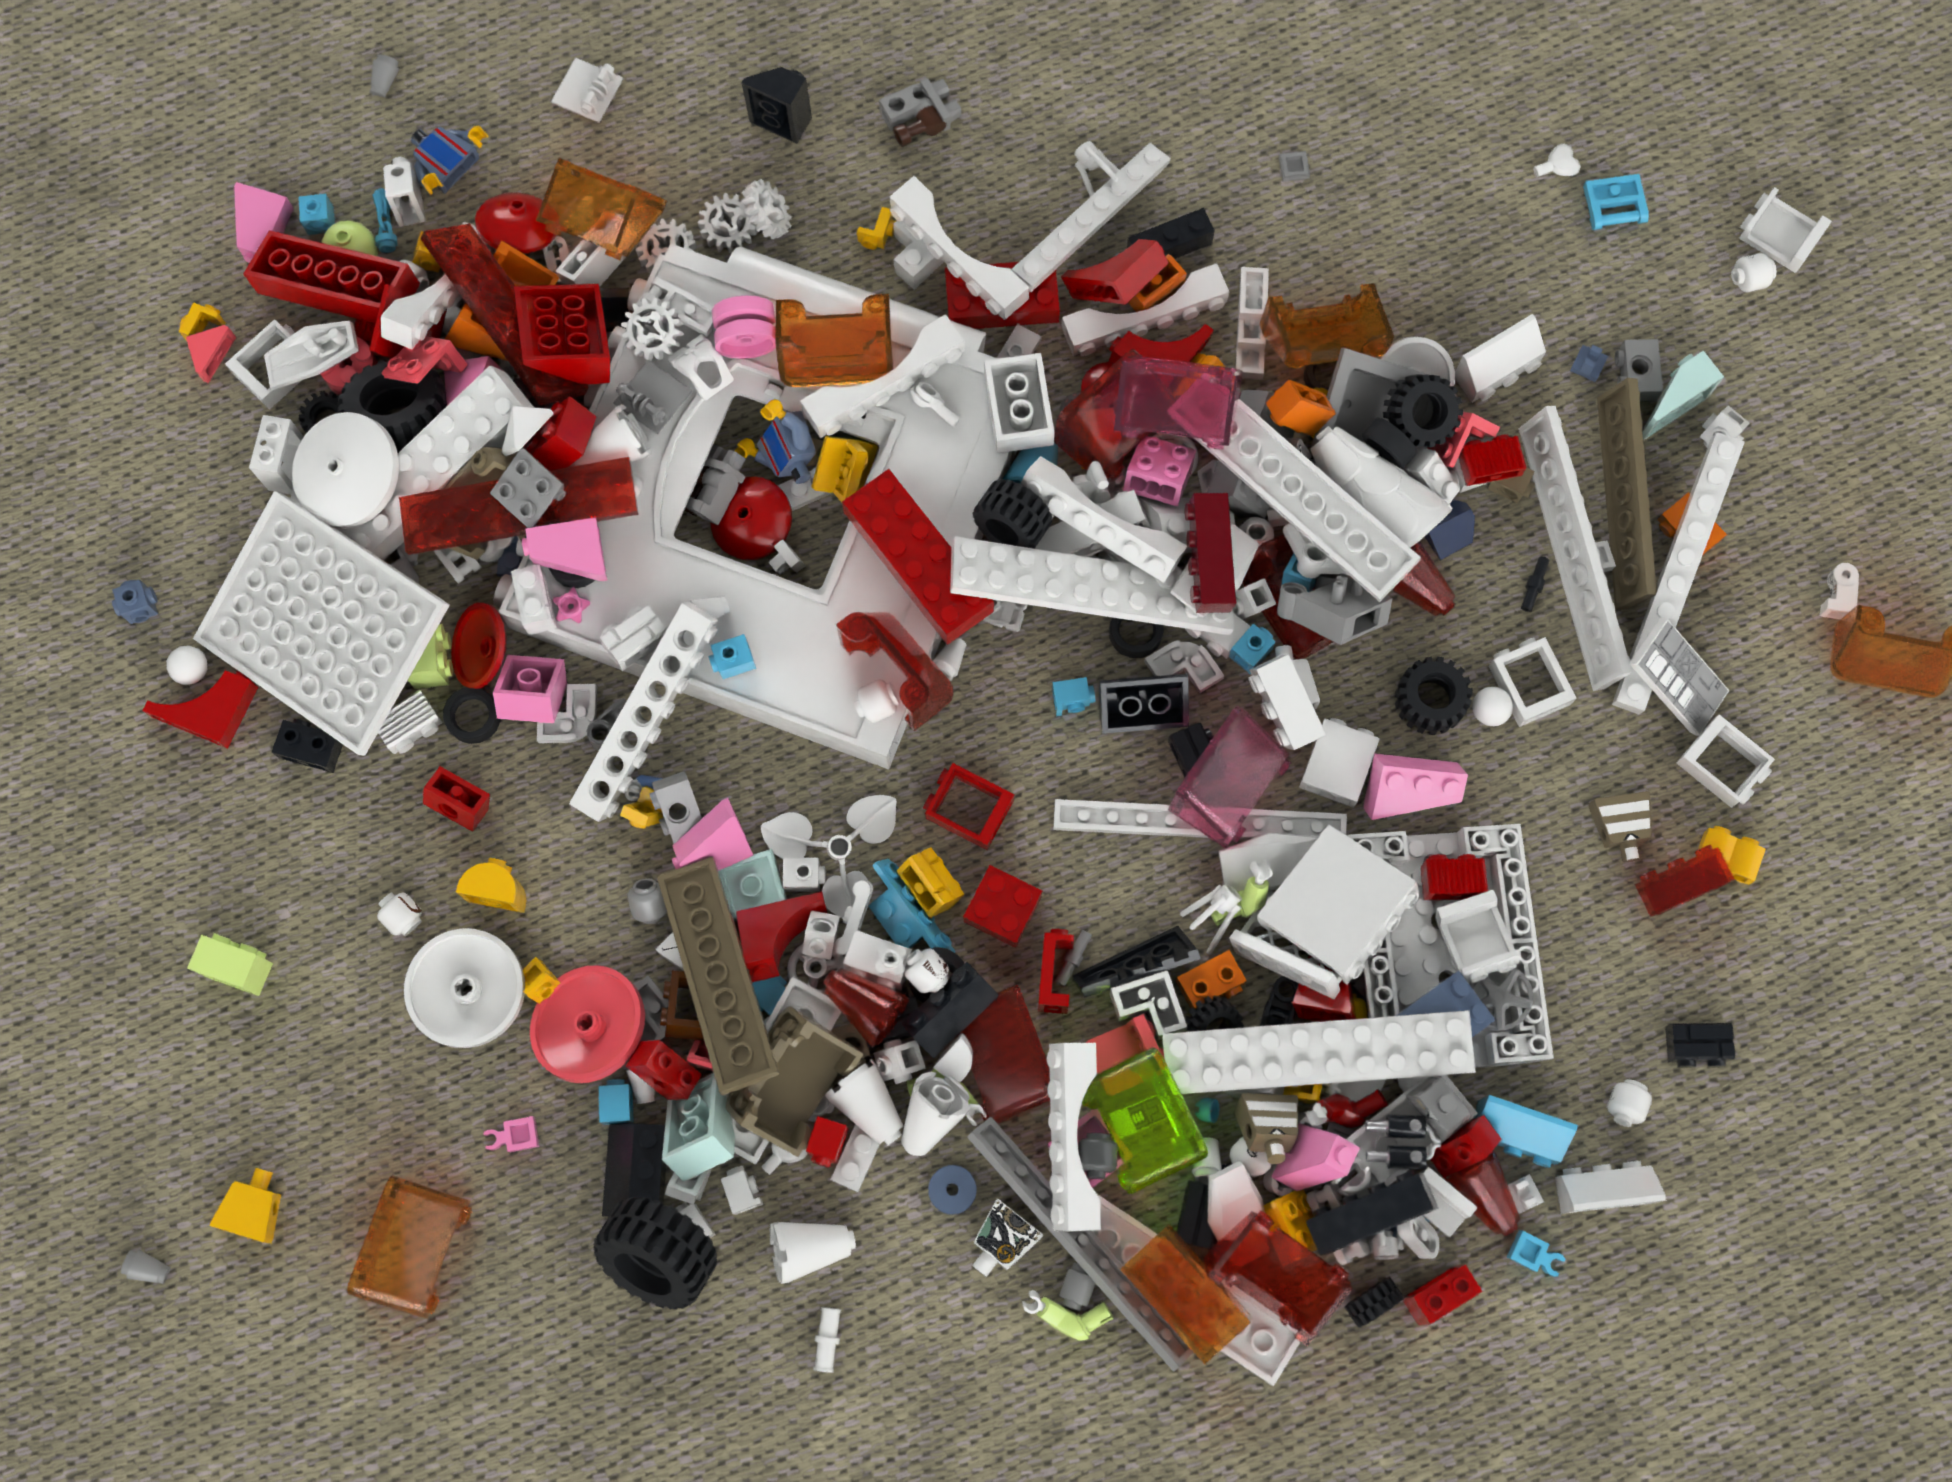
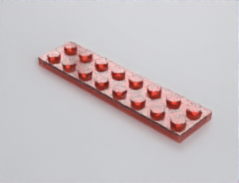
M471 224L423 231L421 241L539 405L565 400L569 396L574 398L585 395L589 389L587 384H579L523 365L514 296L515 285Z
M624 457L550 470L564 484L566 495L560 501L554 499L534 527L595 517L597 522L639 515L630 458ZM498 480L399 497L405 551L408 555L526 535L525 529L527 527L490 494Z

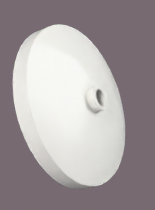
M351 412L330 415L316 423L306 433L298 446L292 468V479L296 497L303 509L330 526L351 528L362 525L376 517L390 501L398 481L399 457L392 437L377 421Z
M455 929L436 936L427 942L415 955L406 973L404 999L412 1021L427 1037L449 1047L472 1048L491 1042L511 1026L518 1016L524 1000L525 978L517 956L502 940L482 930ZM470 985L472 990L465 996L463 990L466 986Z

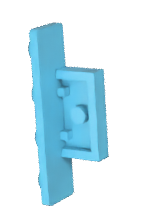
M890 859L875 862L872 866L888 889L873 901L869 908L893 942L911 949L924 938L930 948H947L955 953L951 946L950 938L941 932L934 922V917L929 918L896 872L899 867Z

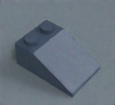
M1460 971L1455 972L1396 1015L1469 1011L1472 1037L1495 1021V1018Z

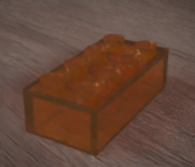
M1170 1224L1163 1228L1120 1268L1204 1364L1209 1362L1244 1330L1253 1319Z

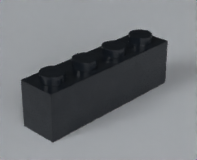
M1411 1170L1397 1176L1398 1182L1386 1186L1385 1182L1368 1188L1369 1194L1364 1197L1358 1198L1357 1194L1341 1199V1206L1330 1210L1329 1206H1325L1313 1211V1218L1306 1220V1224L1319 1255L1331 1254L1439 1209L1425 1175H1415L1414 1171Z

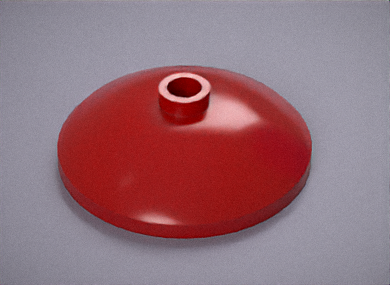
M510 192L496 195L485 201L479 207L475 216V227L478 235L485 243L495 249L503 241L523 254L535 252L552 243L558 233L559 221L553 208L540 198L526 193Z
M745 477L742 484L738 483L737 491L719 525L710 522L711 531L716 543L727 554L741 560H758L776 551L774 546L782 539L786 540L792 524V508L787 495L774 482L761 477ZM748 510V515L745 518H741L742 512Z
M481 602L472 604L463 612L455 627L451 647L453 670L458 681L465 687L479 689L494 679L502 666L506 653V629L502 617L495 607Z

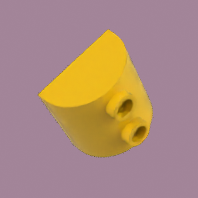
M489 858L488 863L474 865L461 876L456 893L467 902L525 913L527 902L525 890L520 882L511 875L512 867L506 866L505 861Z

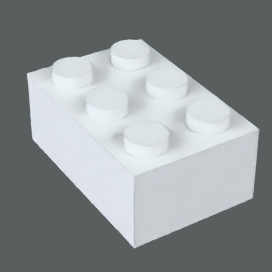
M1041 353L984 361V375L997 453L1054 445L1055 432Z
M1289 654L1277 656L1249 670L1252 675L1248 677L1249 683L1253 691L1260 693L1264 700V703L1260 704L1266 718L1273 720L1277 728L1273 730V733L1280 746L1283 745L1286 749L1296 750L1326 735Z

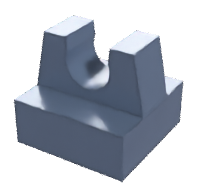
M1582 345L1570 371L1596 382L1608 356L1601 353L1603 349L1592 345L1591 348Z

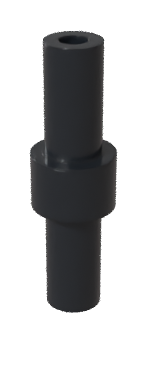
M1541 556L1538 558L1533 575L1528 577L1525 586L1527 592L1521 605L1523 611L1532 612L1537 595L1543 590L1545 584L1543 578L1550 562L1546 557Z

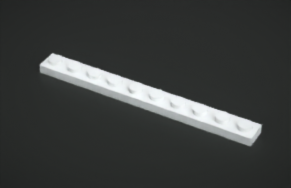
M1055 799L1053 830L1250 840L1266 833L1319 837L1329 824L1346 835L1347 814Z

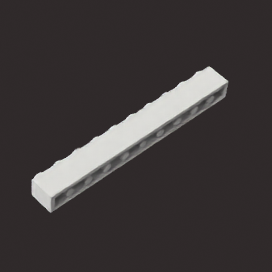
M1718 432L1710 440L1657 581V593L1650 600L1629 656L1630 661L1660 618L1668 619L1676 628L1745 443L1744 441ZM1631 666L1633 673L1620 680L1612 705L1640 715L1645 711L1652 689Z

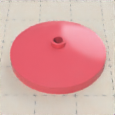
M597 965L579 967L558 978L560 984L554 989L553 994L540 1004H536L530 1023V1041L536 1058L550 1073L568 1082L589 1083L608 1077L630 1059L643 1035L645 1009L637 988L620 972L609 967Z

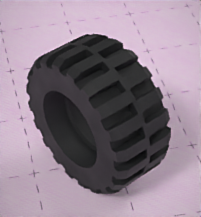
M381 360L374 366L368 365L364 367L361 373H355L350 379L351 382L344 385L341 391L342 394L338 398L337 411L338 413H357L377 421L388 431L399 453L447 407L446 389L440 375L434 369H431L418 384L384 378L381 373L387 367L388 361ZM408 406L397 413L384 415L392 409Z
M632 1197L621 1201L616 1205L594 1240V1255L596 1256L597 1263L603 1267L604 1273L614 1279L613 1282L619 1287L622 1286L629 1294L638 1296L648 1304L651 1302L657 1307H668L669 1309L676 1310L694 1303L717 1265V1252L711 1238L706 1236L704 1230L699 1225H695L686 1214L682 1215L677 1212L678 1209L672 1206H665L660 1201H650L645 1197L638 1199Z

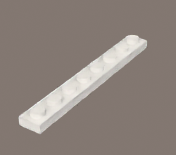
M1149 143L1116 173L1119 178L1118 181H1114L1112 178L1109 179L1011 270L1029 286V292H1032L1160 174L1169 164L1171 158Z

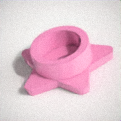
M574 587L561 597L553 598V602L559 608L556 620L559 622L570 618L577 623H581L582 611L590 605L589 600L578 597ZM570 604L574 606L572 609L568 608Z

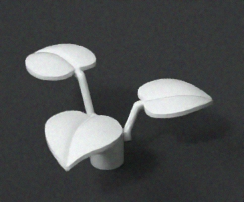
M886 795L868 796L856 801L850 807L846 816L847 823L856 830L847 837L836 835L829 842L810 841L809 839L813 832L811 823L802 814L794 812L781 814L761 825V833L769 849H772L774 854L781 859L804 858L807 846L825 847L832 859L839 860L841 876L835 875L828 878L822 888L827 909L843 919L847 907H853L856 899L853 893L854 884L861 880H867L866 876L859 871H853L846 875L844 859L851 851L850 841L858 834H860L863 841L870 844L881 843L888 839L895 827L897 801L894 797Z

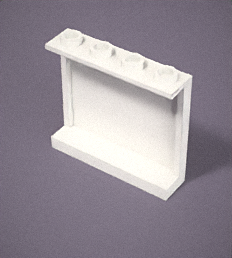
M1329 824L1258 913L1257 918L1261 926L1269 932L1274 930L1340 975L1343 983L1347 985L1352 978L1356 979L1362 973L1365 967L1364 962L1370 954L1374 956L1380 950L1383 944L1382 939L1388 931L1393 932L1401 921L1400 916L1405 909H1410L1414 906L1419 897V890L1414 879Z

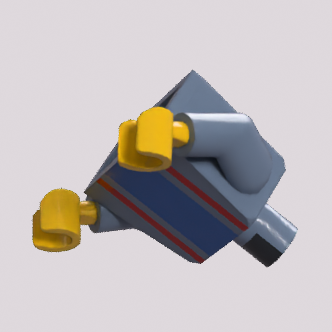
M474 126L470 131L445 130L438 127L429 136L422 130H417L412 135L411 142L417 146L413 155L416 159L414 169L418 183L426 188L430 195L433 194L432 190L435 187H438L445 194L480 159L473 145L481 148V139L488 138L489 135L481 126Z
M770 400L761 409L760 413L765 419L773 421L757 443L759 450L755 448V444L751 439L744 438L737 444L739 447L734 451L745 459L749 455L755 457V461L769 467L777 477L793 476L796 484L805 483L811 478L807 465L815 455V447L809 433V427L806 424L802 411L789 412L787 410L784 412L782 403L779 400Z

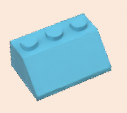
M1491 1095L1478 1100L1475 1109L1478 1114L1472 1119L1474 1120L1482 1115L1487 1118L1502 1139L1498 1145L1504 1147V1153L1521 1158L1522 1154L1534 1157L1533 1163L1548 1168L1551 1167V1164L1556 1165L1562 1162L1578 1125Z

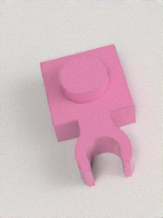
M534 1116L503 1122L504 1131L498 1132L492 1129L483 1133L485 1136H496L495 1144L485 1146L488 1150H497L504 1144H506L507 1152L509 1153L539 1147Z

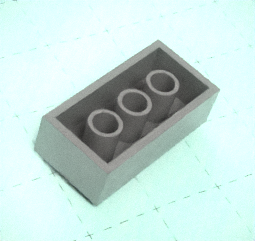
M1242 390L1239 398L1282 437L1293 438L1295 432L1293 429L1286 426H1278L1270 417L1271 412L1266 405V402L1273 396L1270 391ZM1218 460L1207 493H1228L1229 510L1241 517H1260L1265 519L1269 505Z

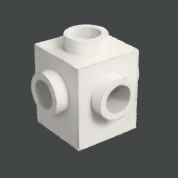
M1727 406L1718 416L1713 413L1705 421L1702 427L1706 430L1701 434L1700 438L1704 440L1703 443L1707 448L1710 440L1717 432L1742 441L1744 438L1740 434L1750 423L1730 406Z
M901 1039L893 1040L883 1044L885 1050L873 1053L883 1081L894 1079L895 1084L913 1079L911 1073L926 1068L916 1040L904 1044L901 1043Z

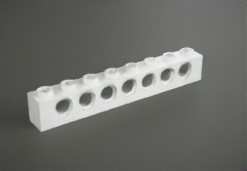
M691 602L681 603L569 803L571 806L597 822L607 817L612 818L619 807L617 800L620 794H625L633 782V778H631L635 768L639 769L647 758L646 748L649 743L653 744L659 737L661 729L658 727L663 718L668 719L673 712L676 704L672 702L678 693L682 694L690 681L687 678L692 668L696 669L704 656L701 653L706 643L710 644L718 632L715 626L719 619ZM687 630L694 636L692 646H688L683 639V635ZM672 656L677 657L680 662L678 671L672 670L669 665V660ZM657 681L665 685L666 692L664 696L658 695L655 690ZM643 706L648 707L651 711L650 721H646L641 715ZM629 731L634 732L637 736L636 746L631 745L627 740ZM615 756L620 757L623 761V769L621 771L616 769L613 764ZM601 781L608 784V795L600 791L599 785Z

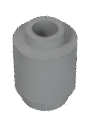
M1074 1262L1072 1269H1068L1059 1297L1064 1299L1062 1305L1080 1311L1081 1305L1088 1307L1096 1283L1078 1263Z

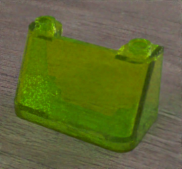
M1151 1047L1132 1054L1097 1072L1086 1091L1082 1105L1088 1106L1092 1110L1098 1109L1112 1140L1117 1143L1118 1152L1124 1162L1119 1167L1117 1178L1121 1187L1127 1190L1128 1194L1136 1193L1208 1157L1206 1143L1164 1057L1156 1048Z

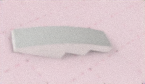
M1241 267L1235 378L1263 380L1266 320L1268 315V268Z

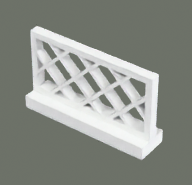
M1271 890L1268 892L1266 903L1275 892ZM1262 908L1252 914L1241 931L1235 929L1229 937L1235 953L1332 999H1335L1340 992L1339 983L1342 980L1340 975L1325 969L1324 964L1314 957L1308 959L1301 958L1299 951L1302 949L1295 944L1283 948L1275 946L1274 940L1283 938L1276 931H1268V934L1258 937L1251 935L1255 927L1261 926L1257 915Z

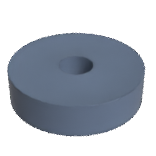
M948 1165L937 1170L931 1177L928 1186L929 1198L932 1204L939 1211L950 1215L966 1211L973 1204L977 1192L976 1182L971 1173L957 1165ZM950 1184H955L958 1187V1193L954 1196L947 1193V1187Z

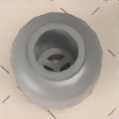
M649 878L641 879L630 888L627 898L631 915L635 920L645 924H654L667 913L658 882Z

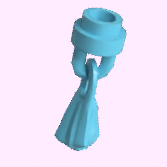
M379 188L372 194L380 226L378 235L375 236V245L379 248L380 252L391 253L395 251L398 241L397 236L392 231L390 205L386 198L385 190ZM382 217H385L386 221L382 223Z

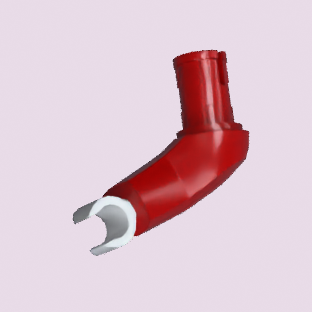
M1379 1089L1357 1102L1351 1101L1349 1097L1335 1093L1318 1101L1313 1106V1110L1307 1111L1305 1115L1311 1127L1320 1126L1325 1122H1336L1349 1128H1355L1364 1125L1366 1117L1388 1106V1103Z

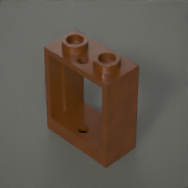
M672 970L671 981L664 982L663 998L669 1000L668 1008H662L660 1026H666L665 1037L704 1041L698 1020L675 1018L678 988L689 989L684 971Z

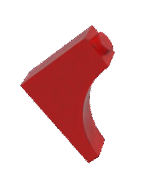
M1138 239L1133 245L1115 257L1088 268L1067 270L1061 278L1073 299L1126 305L1168 264L1162 246L1157 240Z
M1204 324L1201 329L1191 336L1172 342L1147 340L1128 330L1123 338L1118 336L1111 344L1109 350L1112 353L1108 362L1162 401L1167 391L1196 354L1200 353L1210 341L1214 329Z
M225 670L211 689L193 700L179 704H159L147 700L142 711L156 720L228 749L258 686L238 670L235 674Z
M823 892L736 911L744 961L752 982L779 976V964L782 954L788 944L800 932L806 929L811 910L828 913Z

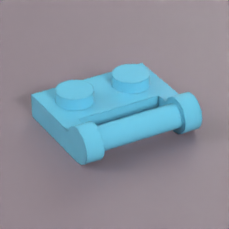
M1640 174L1585 182L1583 188L1590 213L1592 230H1599L1607 225L1635 221L1638 224L1648 222L1649 213ZM1635 205L1636 209L1634 211L1606 215L1601 213V209Z

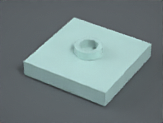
M772 849L753 854V856L719 870L734 923L737 922L736 911L787 900Z

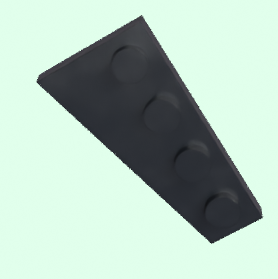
M1176 926L1073 975V979L1083 996L1088 997L1199 960L1201 957L1198 949L1179 926Z

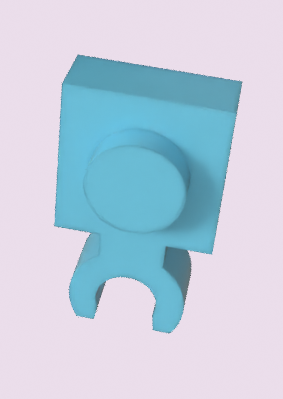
M1518 1230L1507 1255V1258L1535 1272L1538 1271L1541 1265L1542 1270L1546 1274L1558 1277L1559 1273L1551 1268V1262L1554 1259L1562 1262L1566 1260L1559 1253H1546L1550 1244L1523 1230Z

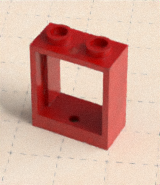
M952 763L949 770L943 769L937 781L940 787L935 795L931 793L923 806V809L926 810V819L988 850L1014 802L1015 794ZM956 779L998 800L980 835L937 813Z
M1463 1264L1449 1268L1404 1296L1403 1302L1418 1325H1430L1483 1291L1467 1265Z

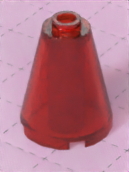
M1418 541L1411 549L1421 557L1420 561L1392 591L1434 616L1440 613L1445 616L1455 606L1453 602L1455 594L1422 543Z
M843 968L838 971L832 970L823 982L826 986L825 994L872 1047L875 1044H880L897 1024L895 1020L898 1016V1011L903 1014L909 1003V998L904 994Z
M1494 1150L1486 1159L1457 1171L1448 1178H1443L1478 1207L1473 1214L1494 1234L1502 1233L1503 1236H1506L1518 1228L1517 1223L1520 1221V1216L1500 1161Z

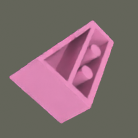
M1374 753L1363 809L1371 820L1460 803L1463 799L1468 774L1457 762Z

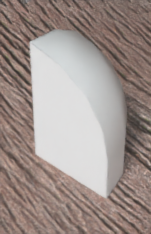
M963 1033L958 1035L942 1052L933 1067L944 1077L947 1075L959 1083L967 1076L973 1062L972 1045Z

